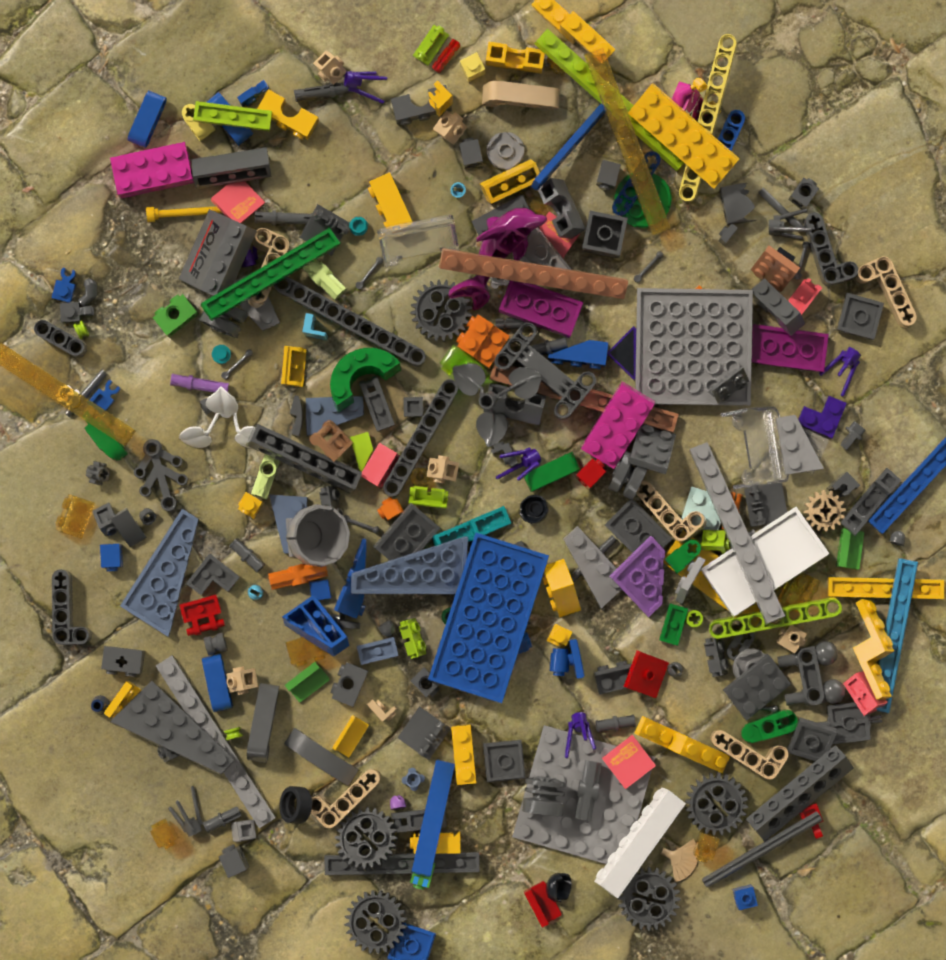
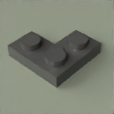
M209 553L186 584L200 595H203L213 581L229 592L240 576Z

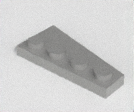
M576 526L563 540L597 600L599 607L603 608L622 590L610 578V575L617 568L585 533Z

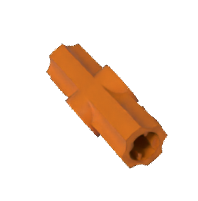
M299 564L288 567L286 570L269 573L268 575L273 590L290 585L297 586L308 583L311 580L327 577L328 570L327 566L317 567Z

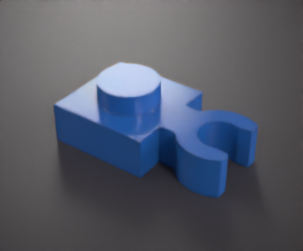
M263 80L255 87H251L239 95L237 99L242 107L246 105L249 107L257 101L258 95L266 92L269 87Z
M62 268V281L56 280L51 298L71 303L76 287L71 281L75 279L76 271L72 270V274L66 276V268Z
M112 380L106 383L104 391L99 388L88 401V404L102 415L115 402L111 396L118 394L121 390L119 386L115 390L110 389V385L113 383Z

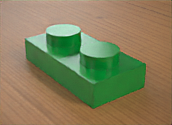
M669 603L659 641L678 646L688 608Z

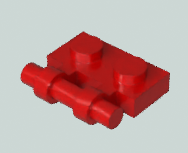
M217 594L179 605L184 623L192 621L193 627L186 629L188 636L202 635V632L219 630L218 628L225 626L224 619L216 621L215 615L222 613ZM209 618V623L199 625V619Z

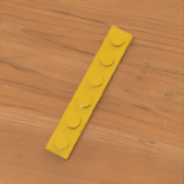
M828 577L827 597L891 598L894 579ZM915 579L912 598L944 599V580Z

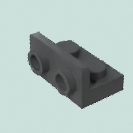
M626 660L617 662V667L609 668L608 665L597 667L598 671L594 672L599 695L625 689L623 686L632 663L628 664Z

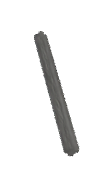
M814 812L702 879L704 885L709 888L822 821L820 814Z

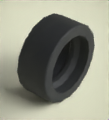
M289 786L282 792L279 809L281 817L285 822L302 824L309 818L312 811V797L305 787ZM297 798V809L295 812L294 804Z

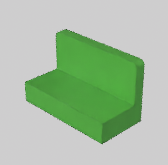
M846 528L841 529L836 567L857 570L860 568L864 539L863 531H859L854 536Z
M315 661L285 684V687L288 691H291L298 702H302L330 679L317 661Z

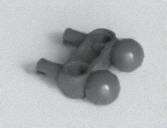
M823 641L816 646L797 649L795 654L777 657L779 668L793 665L799 667L803 687L801 692L785 695L786 706L804 703L806 706L826 702L836 704L844 699L846 689L840 681L830 679L822 685L818 665L819 663L823 666H829L837 660L838 650L833 643ZM804 652L812 654L810 662L802 661L801 656ZM811 690L819 691L820 696L817 700L809 698Z

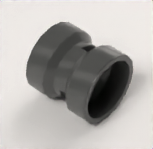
M223 633L217 634L214 638L210 636L204 637L208 656L215 655L216 651H228Z

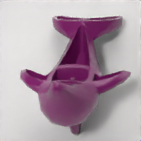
M515 208L500 217L488 218V230L476 238V242L483 241L479 254L505 259L513 252L514 260L520 261L526 254L528 247L527 237L530 232L543 225L547 217L536 215L527 208ZM475 275L473 278L458 283L449 290V298L472 297V309L478 310L482 308L490 299L487 285L490 277Z

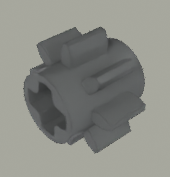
M93 461V465L88 466L86 476L90 479L89 483L102 485L103 482L108 481L110 471L106 468V463Z

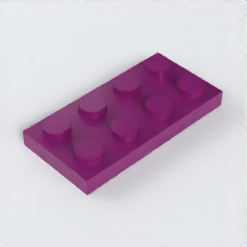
M510 280L498 312L570 339L583 302L535 284Z
M752 324L751 363L823 373L829 334L797 330L790 336L783 328Z

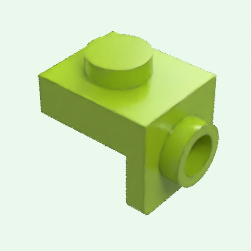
M703 530L702 550H719L723 555L731 549V544L724 530Z

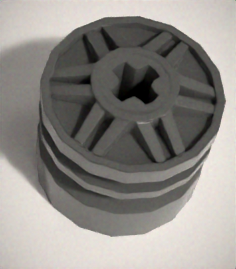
M543 776L526 778L525 783L532 784L534 787H526L524 791L532 793L533 796L523 798L522 811L539 815L563 816L564 803L557 801L556 796L565 795V792L557 791V788H566V782Z

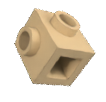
M327 50L313 63L319 70L318 76L324 82L328 80L333 85L341 80L346 73L343 67L344 62L337 55L333 56Z
M445 111L433 130L442 138L455 145L467 129V126L462 122L464 119L455 112L452 115Z
M438 455V459L430 458L426 477L434 478L433 482L445 484V481L456 482L459 463L449 461L450 457Z
M799 624L783 626L778 632L780 636L776 642L795 654L797 649L802 648L806 643L807 638L805 637L807 634L803 632L804 627Z
M244 666L232 668L233 672L226 674L229 693L237 691V695L249 693L248 689L258 687L255 668L247 670L244 669Z

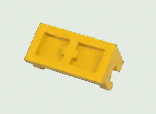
M436 81L434 83L436 95L434 96L431 92H428V95L430 97V105L440 117L453 104V96L439 81Z
M284 346L282 386H304L307 349Z

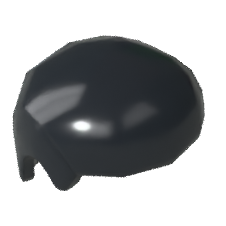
M536 494L527 496L520 504L519 514L525 522L531 524L540 523L548 515V502L542 496Z
M554 873L548 879L546 893L553 902L561 903V900L569 898L572 886L570 875L567 873Z

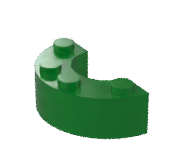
M361 348L345 355L336 364L330 380L332 400L338 413L354 403L351 388L360 376L375 374L386 381L401 371L398 359L392 354L377 348Z

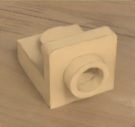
M372 699L367 704L382 722L385 719L389 722L396 715L394 711L397 708L395 706L385 713L386 707L379 700L375 702Z

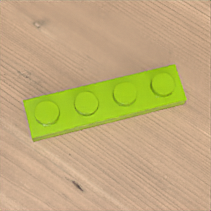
M196 101L193 121L270 131L272 111Z

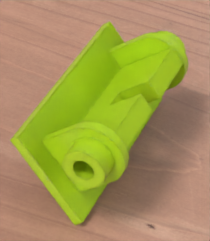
M433 25L413 56L429 66L449 37V34L444 31L443 27Z
M416 485L410 487L408 504L447 508L449 491L431 488V492H427L428 487Z
M416 618L399 622L402 638L410 639L409 642L404 643L407 655L411 659L426 655V644L421 638L420 625Z

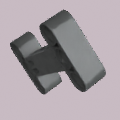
M524 323L497 354L495 367L497 370L504 372L509 370L515 362H518L522 367L538 371L542 375L541 382L561 398L554 408L555 417L559 420H565L570 417L593 389L596 377L591 372H583L574 382L530 346L536 337L537 330L533 324ZM525 328H530L533 331V335L525 337L522 331ZM518 343L521 349L518 352H513L510 349V345ZM502 357L507 358L509 364L505 367L498 364V360ZM583 377H590L592 384L585 386L582 383ZM577 391L580 394V399L573 401L569 396L570 393ZM565 406L568 409V414L560 415L557 411L558 407Z

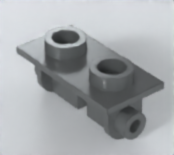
M326 486L320 488L321 505L333 507L343 516L339 502L340 493L337 487Z
M721 638L705 639L706 657L712 655L714 659L707 660L710 674L712 673V677L728 674L729 663L724 656V641Z

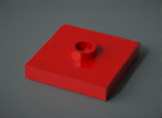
M636 650L623 687L657 698L669 662Z

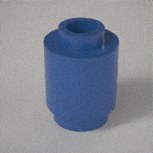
M553 648V653L550 656V671H553V675L565 676V672H569L568 649Z

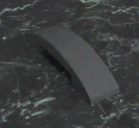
M886 468L858 499L840 524L855 536L884 499L900 483L901 479Z
M297 728L293 729L284 743L300 756L349 786L359 769L333 754Z

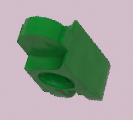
M90 412L83 416L88 423L84 429L101 451L116 461L128 455L127 450L100 417L95 419Z
M786 709L769 714L745 724L741 729V737L747 742L754 743L791 733L796 729L798 723L797 716L794 712ZM785 717L789 719L787 725L782 723V719ZM766 722H770L773 725L769 733L763 730V725Z

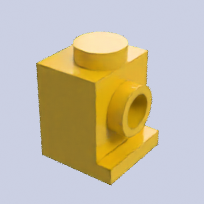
M245 492L238 504V510L255 519L264 502Z
M554 624L546 641L564 649L571 637L572 631Z

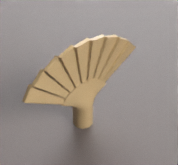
M694 839L675 851L663 847L660 852L661 855L671 860L674 882L688 877L695 869L698 861V848Z

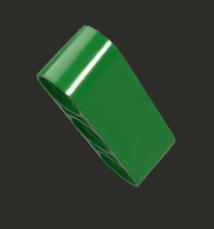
M570 452L533 469L524 479L530 492H533L581 468L574 453Z

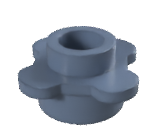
M410 768L408 774L402 778V783L407 784L412 791H416L418 785L425 780V777L417 773L415 768Z

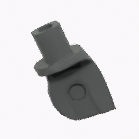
M855 421L850 427L845 428L849 434L844 438L841 446L846 450L856 438L862 441L861 436L866 431Z
M343 613L339 615L331 614V617L342 631L344 628L360 629L361 623L347 621Z

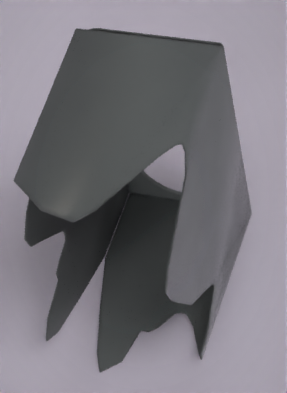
M747 183L725 186L719 190L727 226L756 221L744 218L755 208L753 202L745 196L749 193V190L744 189Z

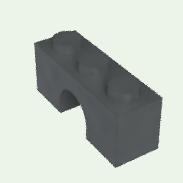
M436 88L428 89V92H431L435 96L436 94L434 91L436 90ZM409 94L391 98L396 123H401V126L409 125L413 120L425 121L430 119V116L437 115L436 110L430 105L429 101L426 105L418 107L411 102ZM450 106L446 111H452V106Z
M555 178L547 180L538 192L543 203L551 206L557 214V218L552 220V223L559 238L572 239L586 230L564 180Z
M765 278L751 289L753 290L754 301L766 313L770 312L778 324L790 336L805 325L801 313Z
M490 383L488 391L497 394L508 387ZM507 392L498 397L497 403L491 408L495 410V414H503L506 418L539 425L546 396L535 394L529 399L514 401L509 398Z

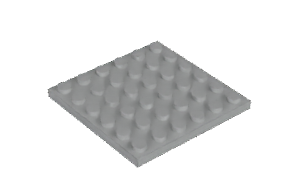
M637 288L635 389L654 400L655 404L751 405L753 290ZM743 367L749 380L747 385L743 389L731 394L727 401L718 404L715 397L709 392L712 389L711 387L718 381L721 383V379L724 381L726 379L725 376L729 377L728 374L734 369Z
M544 725L529 778L543 776L566 782V788H557V791H563L565 795L556 796L557 801L564 803L563 816L523 812L522 800L512 837L607 864L609 856L616 852L620 841L631 831L632 824L638 821L652 769L625 789L602 759L616 745L594 739L596 749L593 750L588 737V740L584 741L583 736L572 733L569 757L566 759L565 749L568 732ZM648 755V756L651 758V760L654 762L655 757H654V756H651V755ZM585 760L602 763L598 781L599 791L597 800L594 803L591 821L575 818L578 787L580 780H582ZM527 784L526 787L533 788L534 785ZM525 791L523 798L532 797L533 794Z

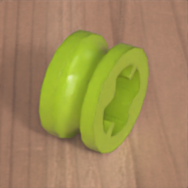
M80 321L78 325L76 323L73 324L80 340L84 336H90L83 321Z
M692 610L687 613L685 621L690 627H698L703 622V616L699 611ZM692 613H695V616H699L697 624L689 621Z
M241 727L225 730L224 733L227 734L226 740L243 736L239 732Z

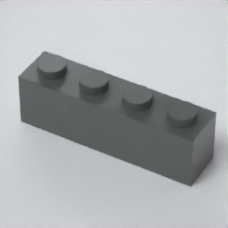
M267 147L191 159L196 189L272 177Z

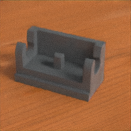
M844 472L827 487V490L830 492L839 488L842 492L838 495L842 497L857 489L860 484L848 472Z

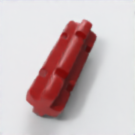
M452 39L449 47L444 49L438 57V61H435L432 65V69L435 72L441 73L444 65H447L454 56L455 51L460 48L461 45L457 40Z

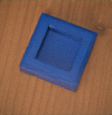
M329 579L309 582L311 596L314 595L317 600L331 598Z

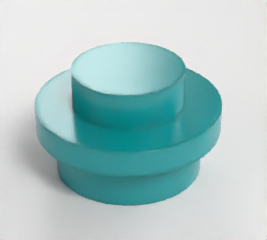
M362 217L353 218L349 223L351 233L356 236L364 235L368 230L367 221Z
M217 345L213 348L212 358L215 362L224 364L229 361L231 351L227 346Z

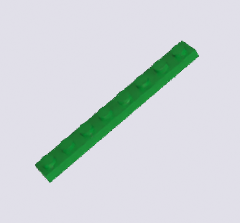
M328 228L202 302L201 307L209 319L213 321L340 246V242L332 230Z

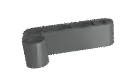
M816 212L810 213L805 218L803 225L804 228L812 229L811 232H806L822 284L834 286L852 280L858 274L857 264L848 261L837 265L822 216ZM811 218L813 221H817L815 227L809 223ZM815 236L822 237V245L815 243ZM821 254H826L829 257L828 263H823L820 260ZM844 267L852 268L853 275H846ZM827 272L834 274V281L826 279Z
M56 570L52 575L53 640L60 645L86 644L92 639L90 629L87 627H73L72 575L67 570ZM58 576H66V580L62 582L58 580ZM58 586H67V589H58ZM61 592H64L67 596L66 601L63 603L58 600V595ZM61 611L67 614V619L64 622L58 619ZM62 630L67 633L65 641H61L58 637ZM80 630L86 632L87 636L84 641L78 639V632Z
M260 683L247 747V760L267 763L270 748L269 742L280 686Z

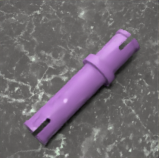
M172 373L170 386L184 387L187 390L196 389L215 393L220 387L224 388L227 392L229 389V383L195 378L193 375L182 376Z

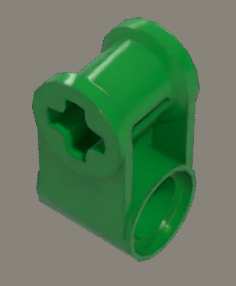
M689 540L665 558V561L678 574L698 556L701 551V545L696 540ZM688 544L692 546L695 544L697 546L695 554L693 552L688 553Z

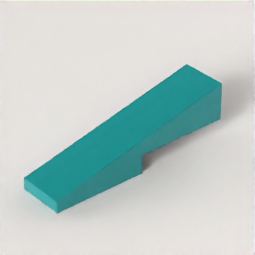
M502 506L436 534L431 539L434 546L467 536L468 542L474 539L475 532L486 535L511 524L505 507Z

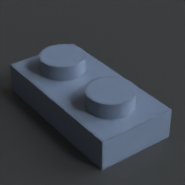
M394 637L357 646L361 665L399 656Z

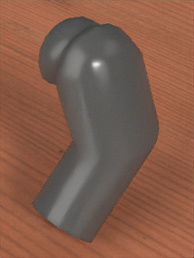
M91 278L84 281L85 295L78 300L83 307L87 306L97 296V284Z

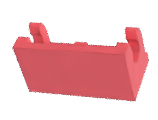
M809 278L803 280L788 300L801 315L822 289L821 286L813 284Z
M379 443L363 469L361 477L382 489L400 455Z
M864 671L854 674L843 683L864 716L877 711L878 707L888 703L886 700H876Z

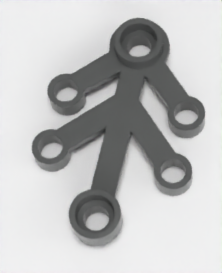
M150 439L143 446L145 456L139 467L134 470V475L139 479L146 476L145 469L151 459L154 467L145 484L140 487L139 492L144 497L150 496L152 493L151 488L157 478L163 495L161 507L166 511H173L177 506V501L170 494L165 475L174 479L181 486L188 483V477L185 474H179L163 466L159 457L170 461L174 467H180L183 464V460L180 456H174L162 450V445L158 440ZM152 445L156 446L155 452H150ZM175 458L180 459V463L178 465H175L173 463ZM139 469L143 470L142 476L137 475ZM181 476H184L186 479L184 483L179 482ZM145 487L149 489V493L146 495L142 493ZM168 500L173 502L171 507L166 506Z

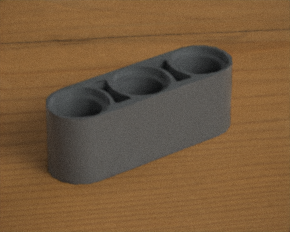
M39 320L35 323L34 332L42 339L74 357L81 358L86 354L87 346L78 338L46 320ZM48 325V332L41 334V326ZM64 334V342L58 344L56 342L57 336ZM75 344H81L82 348L78 353L73 352Z

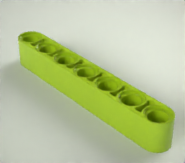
M830 597L783 606L781 608L785 617L777 623L772 622L767 625L760 611L737 615L734 618L733 616L720 618L710 623L709 632L712 637L720 639L835 617L841 613L842 605L838 599ZM831 602L838 604V608L834 612H830L827 609L828 604ZM811 606L819 608V612L816 615L808 613V609ZM796 609L800 612L797 619L789 617L791 610ZM753 617H759L762 620L759 626H753L750 623ZM736 620L742 623V628L739 630H734L731 626ZM716 624L723 626V631L719 634L714 633L712 630Z

